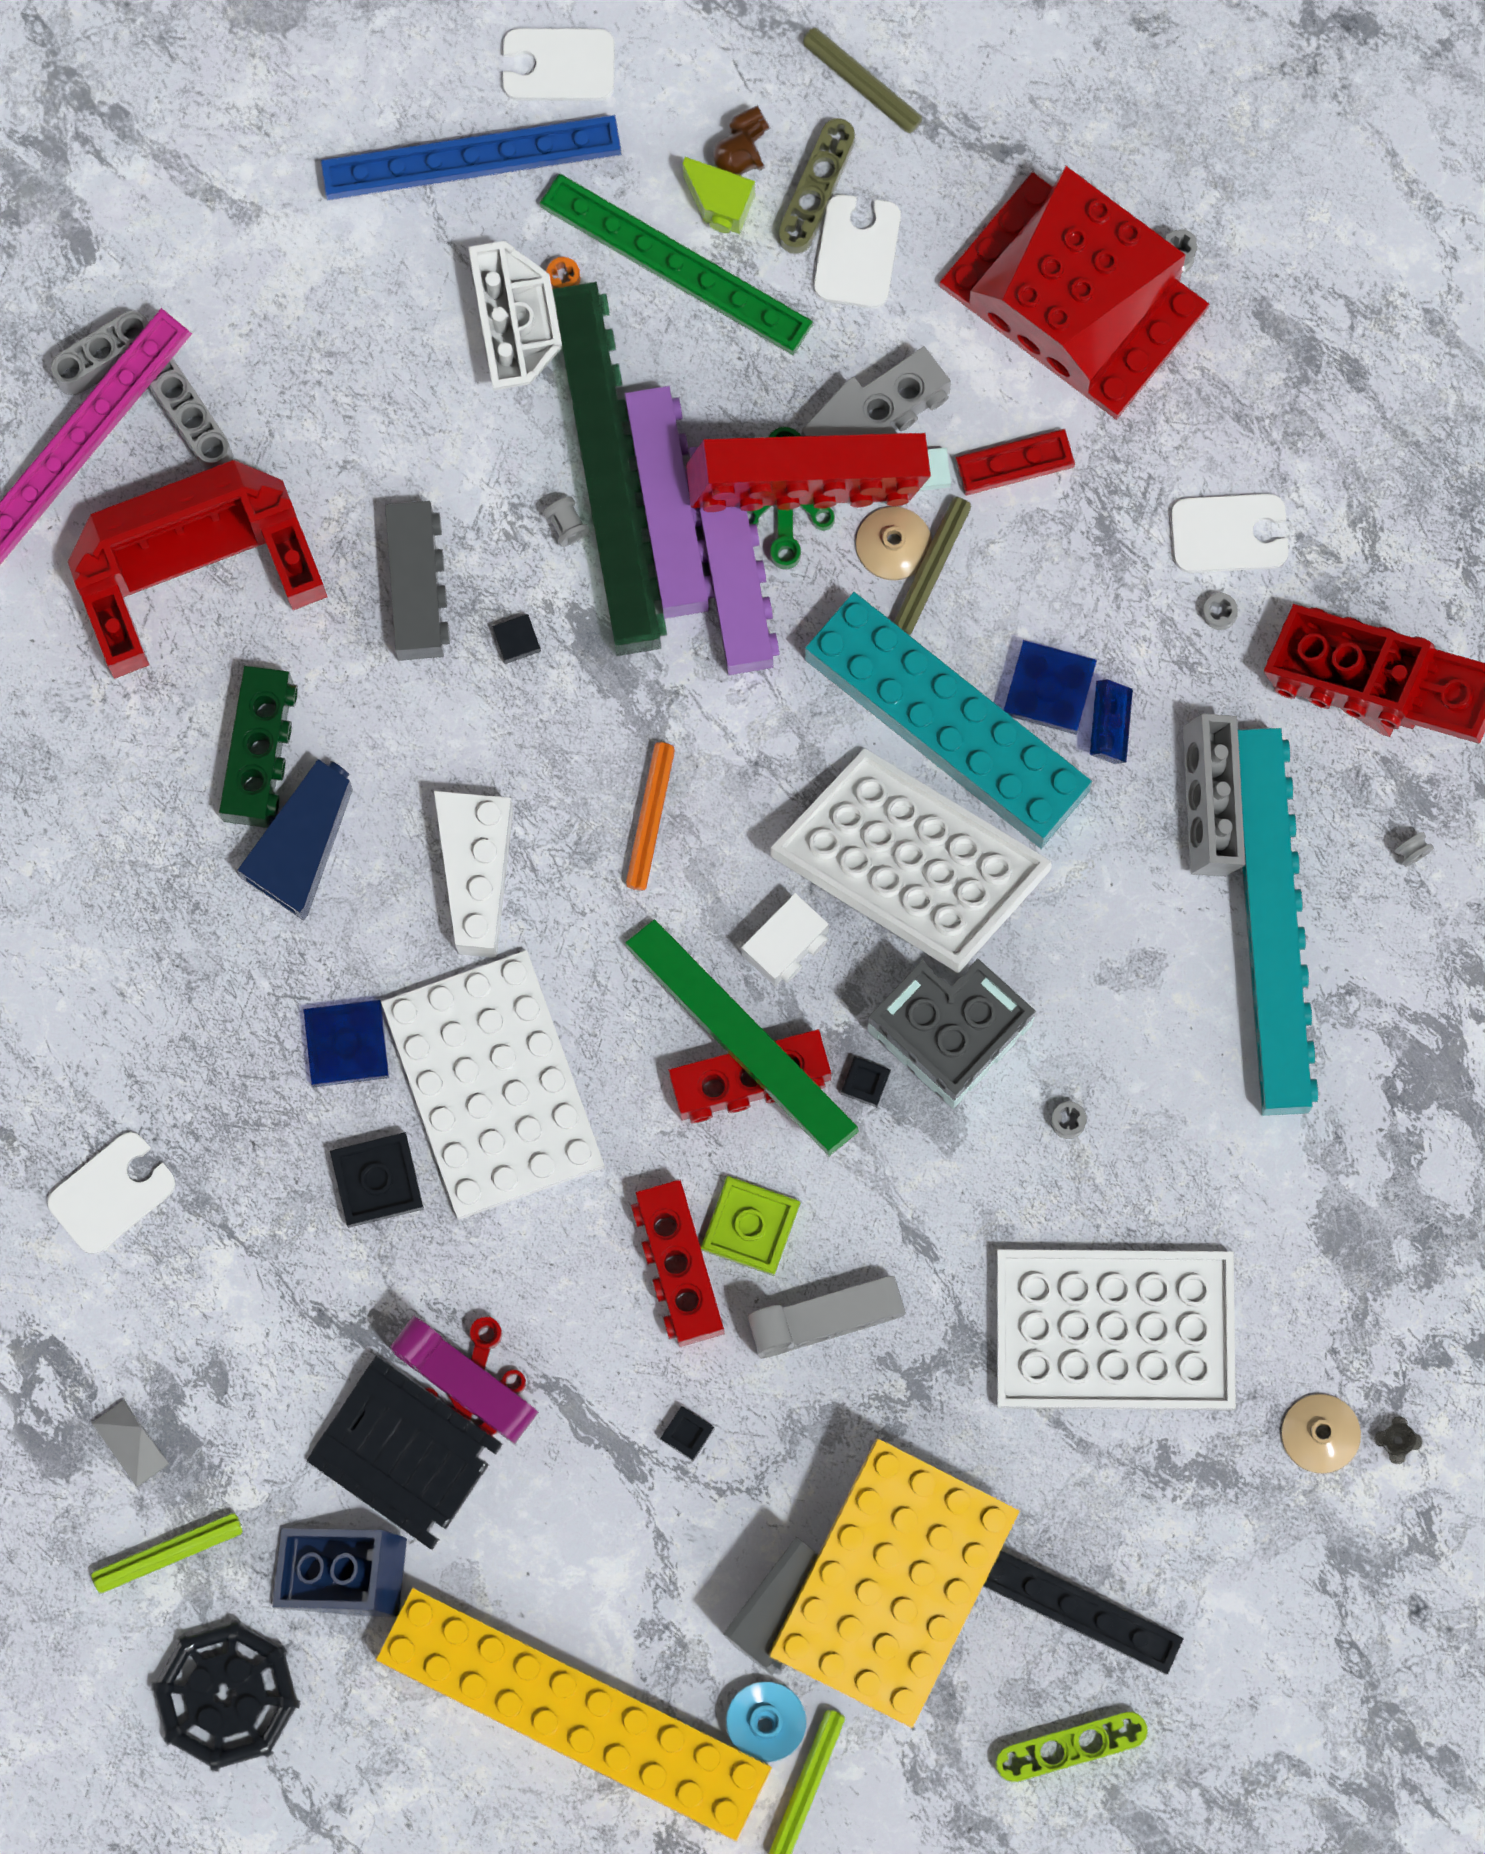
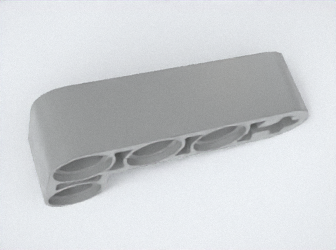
M889 1276L784 1308L782 1305H774L759 1309L748 1315V1322L759 1358L762 1359L889 1322L906 1315V1311L895 1276Z

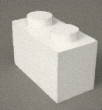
M794 893L741 947L742 956L775 987L782 979L788 983L801 970L802 965L799 962L809 952L813 956L817 954L828 942L829 938L826 935L829 932V924Z

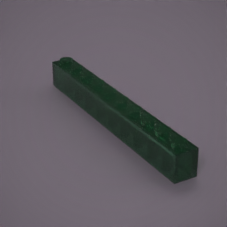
M597 282L555 288L552 291L616 656L662 649L660 637L667 636L664 613L656 614L654 601L661 600L658 579L657 577H649L647 566L654 564L651 541L643 542L641 529L648 528L644 505L637 506L635 493L642 492L638 470L631 471L628 458L635 457L632 434L624 435L622 422L629 421L626 400H618L616 387L623 385L619 363L611 364L609 353L610 351H616L613 328L605 329L603 317L610 316L607 294H599Z

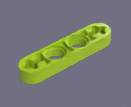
M1125 1712L1011 1745L1003 1749L997 1756L996 1770L1005 1781L1011 1783L1021 1782L1131 1750L1140 1746L1145 1741L1148 1733L1147 1724L1139 1714ZM1129 1719L1132 1725H1139L1140 1732L1135 1734L1134 1742H1129L1127 1736L1114 1739L1117 1748L1109 1749V1736L1103 1725L1110 1723L1111 1732L1124 1727L1123 1720ZM1093 1730L1100 1734L1102 1746L1098 1752L1090 1754L1082 1750L1079 1739L1083 1732ZM1049 1741L1058 1742L1064 1750L1063 1759L1055 1765L1047 1764L1041 1757L1042 1746ZM1034 1746V1758L1041 1768L1040 1770L1032 1771V1763L1020 1767V1775L1014 1776L1011 1770H1004L1002 1763L1008 1761L1007 1754L1014 1752L1016 1758H1023L1030 1755L1026 1747Z

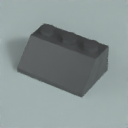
M797 1537L723 1633L736 1649L771 1675H773L776 1669L782 1671L787 1666L770 1657L768 1653L818 1555Z

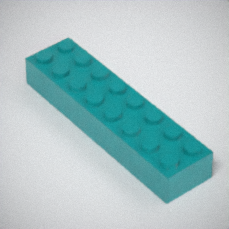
M856 592L849 596L805 647L806 662L1040 849L1046 845L1089 794L1092 780Z

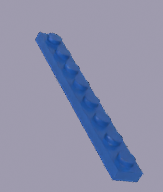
M611 115L321 160L327 200L618 156L621 155V146L616 116Z

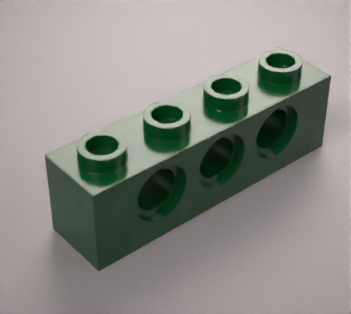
M244 666L219 809L223 822L268 828L270 818L276 817L278 814L280 797L275 794L277 780H283L286 759L281 757L283 743L289 744L292 722L287 721L289 707H295L298 696V685L293 684L289 671ZM264 704L276 706L274 714L267 718L257 716L258 709ZM259 740L268 741L270 746L265 753L256 755L250 752L255 742ZM252 777L262 778L264 782L259 790L251 792L244 789L248 779Z

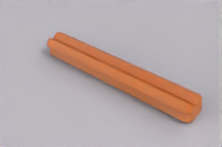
M656 742L654 745L626 879L627 887L633 890L644 891L647 888L675 753L674 746L664 742Z

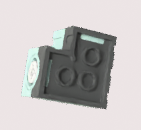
M979 959L952 986L942 977L939 978L932 972V968L922 960L869 1015L868 1032L876 1040L882 1041L888 1051L905 1066L908 1065L923 1083L934 1093L937 1092L942 1096L943 1101L954 1109L962 1101L963 1096L989 1072V1068L994 1063L997 1064L1015 1045L1016 1040L1032 1027L1036 1010Z

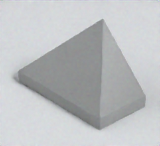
M125 1400L92 1422L136 1487H139L169 1465L165 1456Z

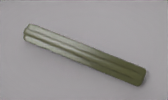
M812 28L805 35L803 44L807 49L907 133H912L919 127L922 122V116L823 32L818 28Z
M955 496L952 498L893 622L908 635L913 632L971 510V503L961 497Z

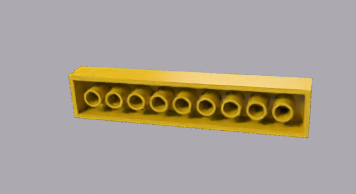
M414 1588L411 1589L376 1659L380 1664L735 1842L738 1841L772 1771V1767Z

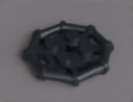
M232 1620L231 1624L188 1636L182 1634L178 1638L179 1643L157 1681L151 1684V1691L155 1693L165 1733L164 1742L167 1746L172 1744L210 1766L211 1771L219 1772L222 1767L261 1756L270 1757L274 1753L273 1747L295 1709H300L301 1701L297 1700L286 1658L288 1653L284 1646L279 1647L241 1625L239 1620ZM229 1641L227 1653L204 1659L197 1650ZM238 1644L245 1645L264 1656L265 1659L257 1666L251 1664L237 1655ZM190 1655L197 1666L190 1674L185 1686L173 1685ZM271 1666L280 1698L268 1697L263 1673ZM227 1684L228 1689H236L237 1696L231 1699L232 1705L229 1707H225L223 1702H216L215 1695L220 1693V1686ZM171 1693L184 1695L189 1719L181 1725L178 1723ZM267 1705L278 1706L266 1730L261 1735L255 1727L260 1715ZM198 1726L215 1736L214 1748L211 1749L186 1733L193 1727ZM248 1732L254 1740L252 1743L223 1750L225 1738Z

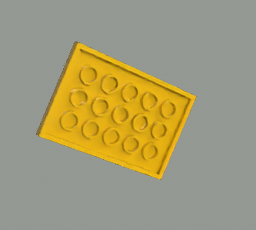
M876 1438L768 1655L913 1728L1020 1510Z

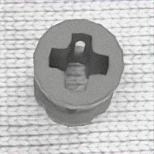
M1186 229L1171 231L1165 240L1179 250L1181 248L1186 250V252L1182 251L1186 254L1182 273L1187 272L1192 268L1198 247L1196 237Z
M573 497L562 498L549 505L543 511L545 518L552 521L559 534L558 540L561 547L572 545L590 533L588 525L582 523L574 509L575 501Z

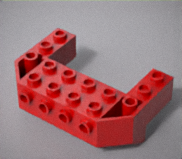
M231 460L90 514L68 560V565L107 666L114 679L150 666L124 597L266 543L292 611L328 597L283 480L236 460Z

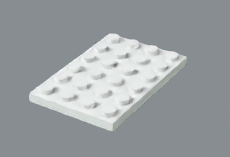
M865 748L771 847L772 858L957 973L963 969L1051 870V861Z
M527 950L381 1002L458 1220L605 1168Z
M997 1250V1408L1235 1410L1234 1251Z

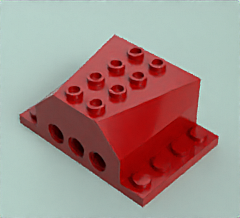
M1067 166L1063 169L1054 186H1051L1032 171L943 277L939 285L941 289L1115 420L1121 416L1201 319L1210 305L1180 282L1186 254Z

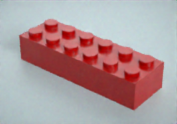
M926 433L703 439L686 464L691 508H703L705 512H719L725 510L726 507H740L742 511H755L763 506L777 505V508L780 510H790L803 504H814V507L818 509L831 508L837 503H850L851 507L856 508L869 506L873 502H887L888 506H902L909 503L931 477Z

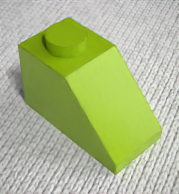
M685 157L682 163L683 177L704 221L709 223V226L718 232L728 234L731 231L740 234L755 197V181Z

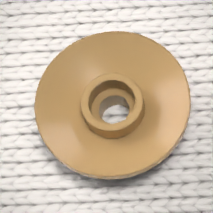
M886 507L873 512L862 522L856 537V550L862 565L873 575L885 580H902L918 572L932 542L931 534L923 519L913 511L902 507ZM891 534H897L900 536L901 542L892 545L887 541V537Z
M1316 1394L1299 1400L1290 1408L1283 1420L1281 1436L1285 1451L1295 1464L1309 1472L1324 1474L1343 1468L1353 1459L1360 1445L1361 1429L1357 1416L1344 1401L1334 1396ZM1324 1425L1328 1427L1330 1431L1329 1438H1318L1316 1435L1317 1426Z

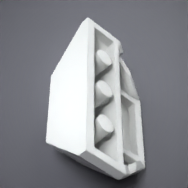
M507 241L468 247L493 391L529 385L562 348L550 275L529 258L515 250Z

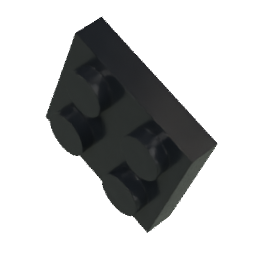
M406 1132L330 1150L348 1228L424 1210Z

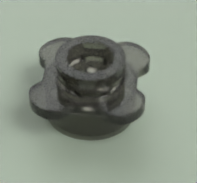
M1395 1417L1391 1421V1426L1385 1431H1378L1374 1437L1375 1444L1386 1450L1389 1454V1460L1393 1464L1403 1463L1405 1456L1409 1452L1418 1450L1422 1446L1421 1436L1414 1433L1413 1429L1408 1426L1407 1420L1403 1417ZM1396 1437H1400L1402 1439L1401 1444L1395 1443Z

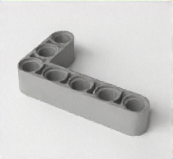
M136 311L123 313L60 352L51 363V371L59 389L68 395H78L99 383L135 340L126 338L127 332L133 328L144 329L149 323L146 317ZM101 348L111 349L110 354L103 359L94 357L95 352ZM172 358L150 384L149 389L204 470L233 460V453L226 436ZM69 368L79 369L78 374L71 379L62 377L64 371ZM173 387L183 389L179 397H165L167 391ZM192 417L203 418V422L199 427L188 428L185 426L186 422ZM212 447L224 449L217 458L205 456L206 452Z

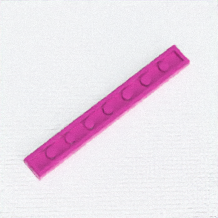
M162 308L0 501V565L192 335L187 328Z

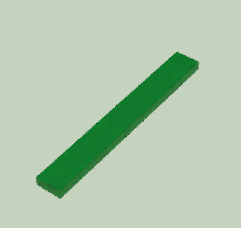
M561 173L558 174L540 201V208L794 356L813 326L812 320Z
M655 919L625 942L626 948L829 1157L859 1133L858 1126Z

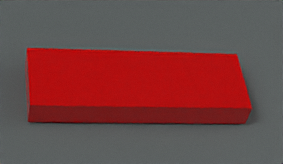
M1065 429L958 456L955 460L965 496L1075 468L1074 457Z

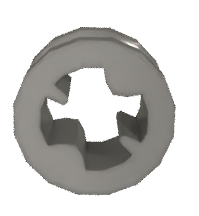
M1216 593L1206 600L1203 607V617L1211 628L1225 630L1230 628L1236 621L1238 613L1237 604L1230 595ZM1222 603L1228 606L1227 613H1231L1228 618L1221 616L1219 620L1214 619V610H1210L1213 605L1220 607Z
M1424 832L1414 835L1395 849L1397 855L1401 854L1404 857L1403 865L1405 867L1419 861L1434 849L1432 844L1425 842L1426 835Z
M1070 1101L1063 1102L1054 1109L1051 1127L1059 1137L1073 1139L1084 1131L1087 1117L1083 1107L1078 1103ZM1068 1111V1115H1070L1071 1111L1075 1112L1078 1115L1075 1122L1077 1128L1070 1130L1069 1125L1067 1129L1060 1126L1062 1121L1060 1113Z

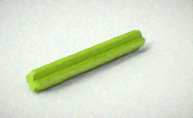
M230 1513L93 1571L91 1574L93 1584L99 1593L110 1591L243 1533L241 1522L235 1513Z
M831 1709L825 1711L769 1854H792L845 1722L843 1714Z

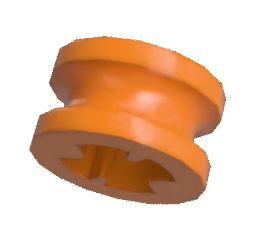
M558 257L549 263L546 272L550 275L552 291L560 295H568L574 292L580 284V270L577 263L568 257ZM565 269L567 274H574V276L569 275V282L562 283L560 278H553V276H558V270Z

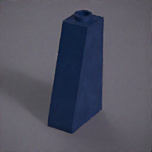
M319 759L316 761L237 869L241 879L303 921L311 909L353 791L350 780L347 779L350 774L333 761L328 765Z

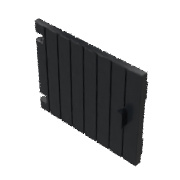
M375 1356L306 1461L423 1545L433 1550L439 1538L430 1533V1529L434 1523H437L444 1529L448 1528L489 1466L479 1455L484 1448L497 1454L503 1443L379 1356Z

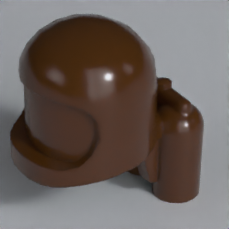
M757 105L732 118L729 124L731 135L719 141L713 151V159L717 168L739 176L753 169H758L759 171L765 169L754 142L765 131L769 130L770 127Z

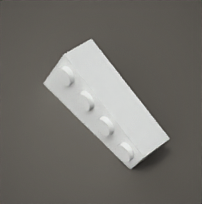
M434 791L454 939L458 954L497 958L513 817L511 798Z

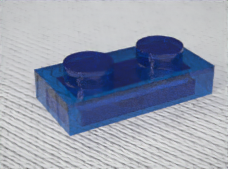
M1109 679L1096 681L1090 744L1091 756L1113 764L1127 763L1132 688Z

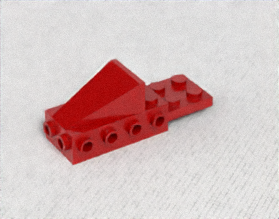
M1296 604L1292 605L1264 669V673L1274 686L1276 693L1289 699H1295L1296 696L1306 698L1313 705L1323 709H1329L1330 706L1340 708L1349 716L1358 719L1387 737H1391L1393 730L1399 729L1400 726L1414 729L1416 725L1474 743H1481L1485 733V663L1437 650L1432 642L1422 637L1406 636L1386 627H1374L1364 624L1351 617L1342 618L1328 614L1315 607L1307 608Z

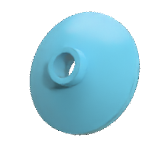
M759 1682L745 1687L734 1697L728 1708L726 1727L729 1738L738 1751L760 1762H775L791 1755L802 1742L806 1731V1714L801 1701L791 1690L777 1683ZM768 1719L771 1721L773 1728L770 1731L764 1732L759 1729L758 1721Z

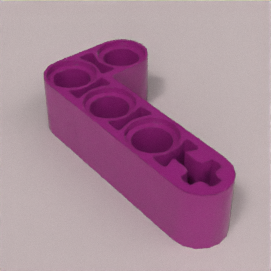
M414 1315L389 1347L399 1359L513 1444L518 1441L539 1413L529 1403L444 1341L435 1330Z

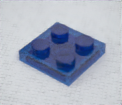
M1023 640L1004 711L1011 717L1077 735L1097 660Z
M381 1000L303 1009L311 1085L313 1088L390 1078Z

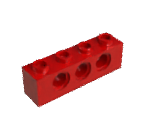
M819 1029L775 1041L821 1089L826 1087L825 1082L831 1081L832 1073ZM729 1053L668 1069L681 1121L690 1119V1123H700L713 1118L712 1113L727 1109L728 1113H737L751 1107L750 1102L765 1099L766 1103L775 1102L760 1085L746 1087L741 1083L740 1077L746 1071ZM711 1080L721 1082L725 1087L724 1092L718 1097H708L702 1090L707 1082Z
M681 1179L635 1192L638 1203L632 1204L631 1208L636 1226H645L648 1240L641 1243L647 1264L655 1263L659 1278L652 1279L658 1302L664 1300L667 1302L670 1315L664 1316L663 1320L669 1340L677 1338L679 1347L724 1335L723 1323ZM660 1219H672L677 1224L675 1232L670 1236L657 1234L654 1227ZM680 1255L687 1260L688 1264L683 1272L673 1274L665 1268V1263L671 1256ZM689 1292L698 1298V1305L692 1311H682L676 1306V1300L681 1294Z

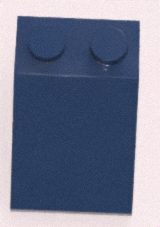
M281 1528L272 1607L355 1616L398 1617L407 1538L384 1530Z

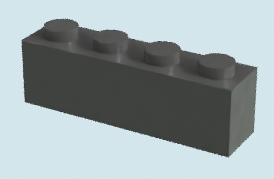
M431 501L385 504L395 651L398 661L444 657L443 645L450 644L448 622H441L440 608H447L446 586L439 585L438 572L445 571L443 549H436L435 536L442 535L440 512L433 513Z

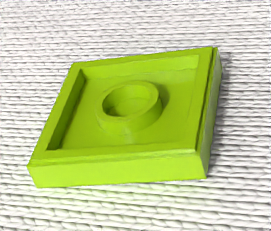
M727 1176L702 1243L701 1251L775 1277L801 1201Z

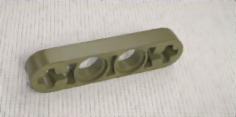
M832 119L823 127L780 225V245L789 253L800 254L811 246L827 210V205L833 196L855 143L854 127L845 119ZM838 131H843L845 140L839 141L835 155L830 152L832 147L831 135H837ZM820 162H829L835 168V172L829 178H820L814 173V167ZM807 194H813L820 199L821 204L817 209L808 211L800 206V199ZM799 217L804 220L802 226V236L804 238L798 237L796 242H792L788 232L793 233L796 230Z

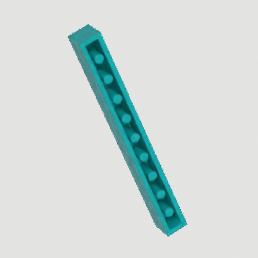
M1282 728L1238 730L1245 865L1242 867L1261 1111L1262 1116L1306 1114L1313 1107L1312 1102H1318L1317 1079H1310L1309 1064H1315V1046L1313 1040L1307 1041L1306 1026L1312 1025V1009L1310 1002L1304 1003L1303 988L1309 987V972L1307 964L1301 965L1300 950H1305L1306 948L1305 928L1298 927L1297 912H1302L1303 900L1301 889H1295L1294 875L1299 874L1300 864L1298 851L1292 852L1291 837H1296L1295 814H1289L1288 800H1293L1292 777H1286L1285 763L1290 762V743L1288 739H1282Z

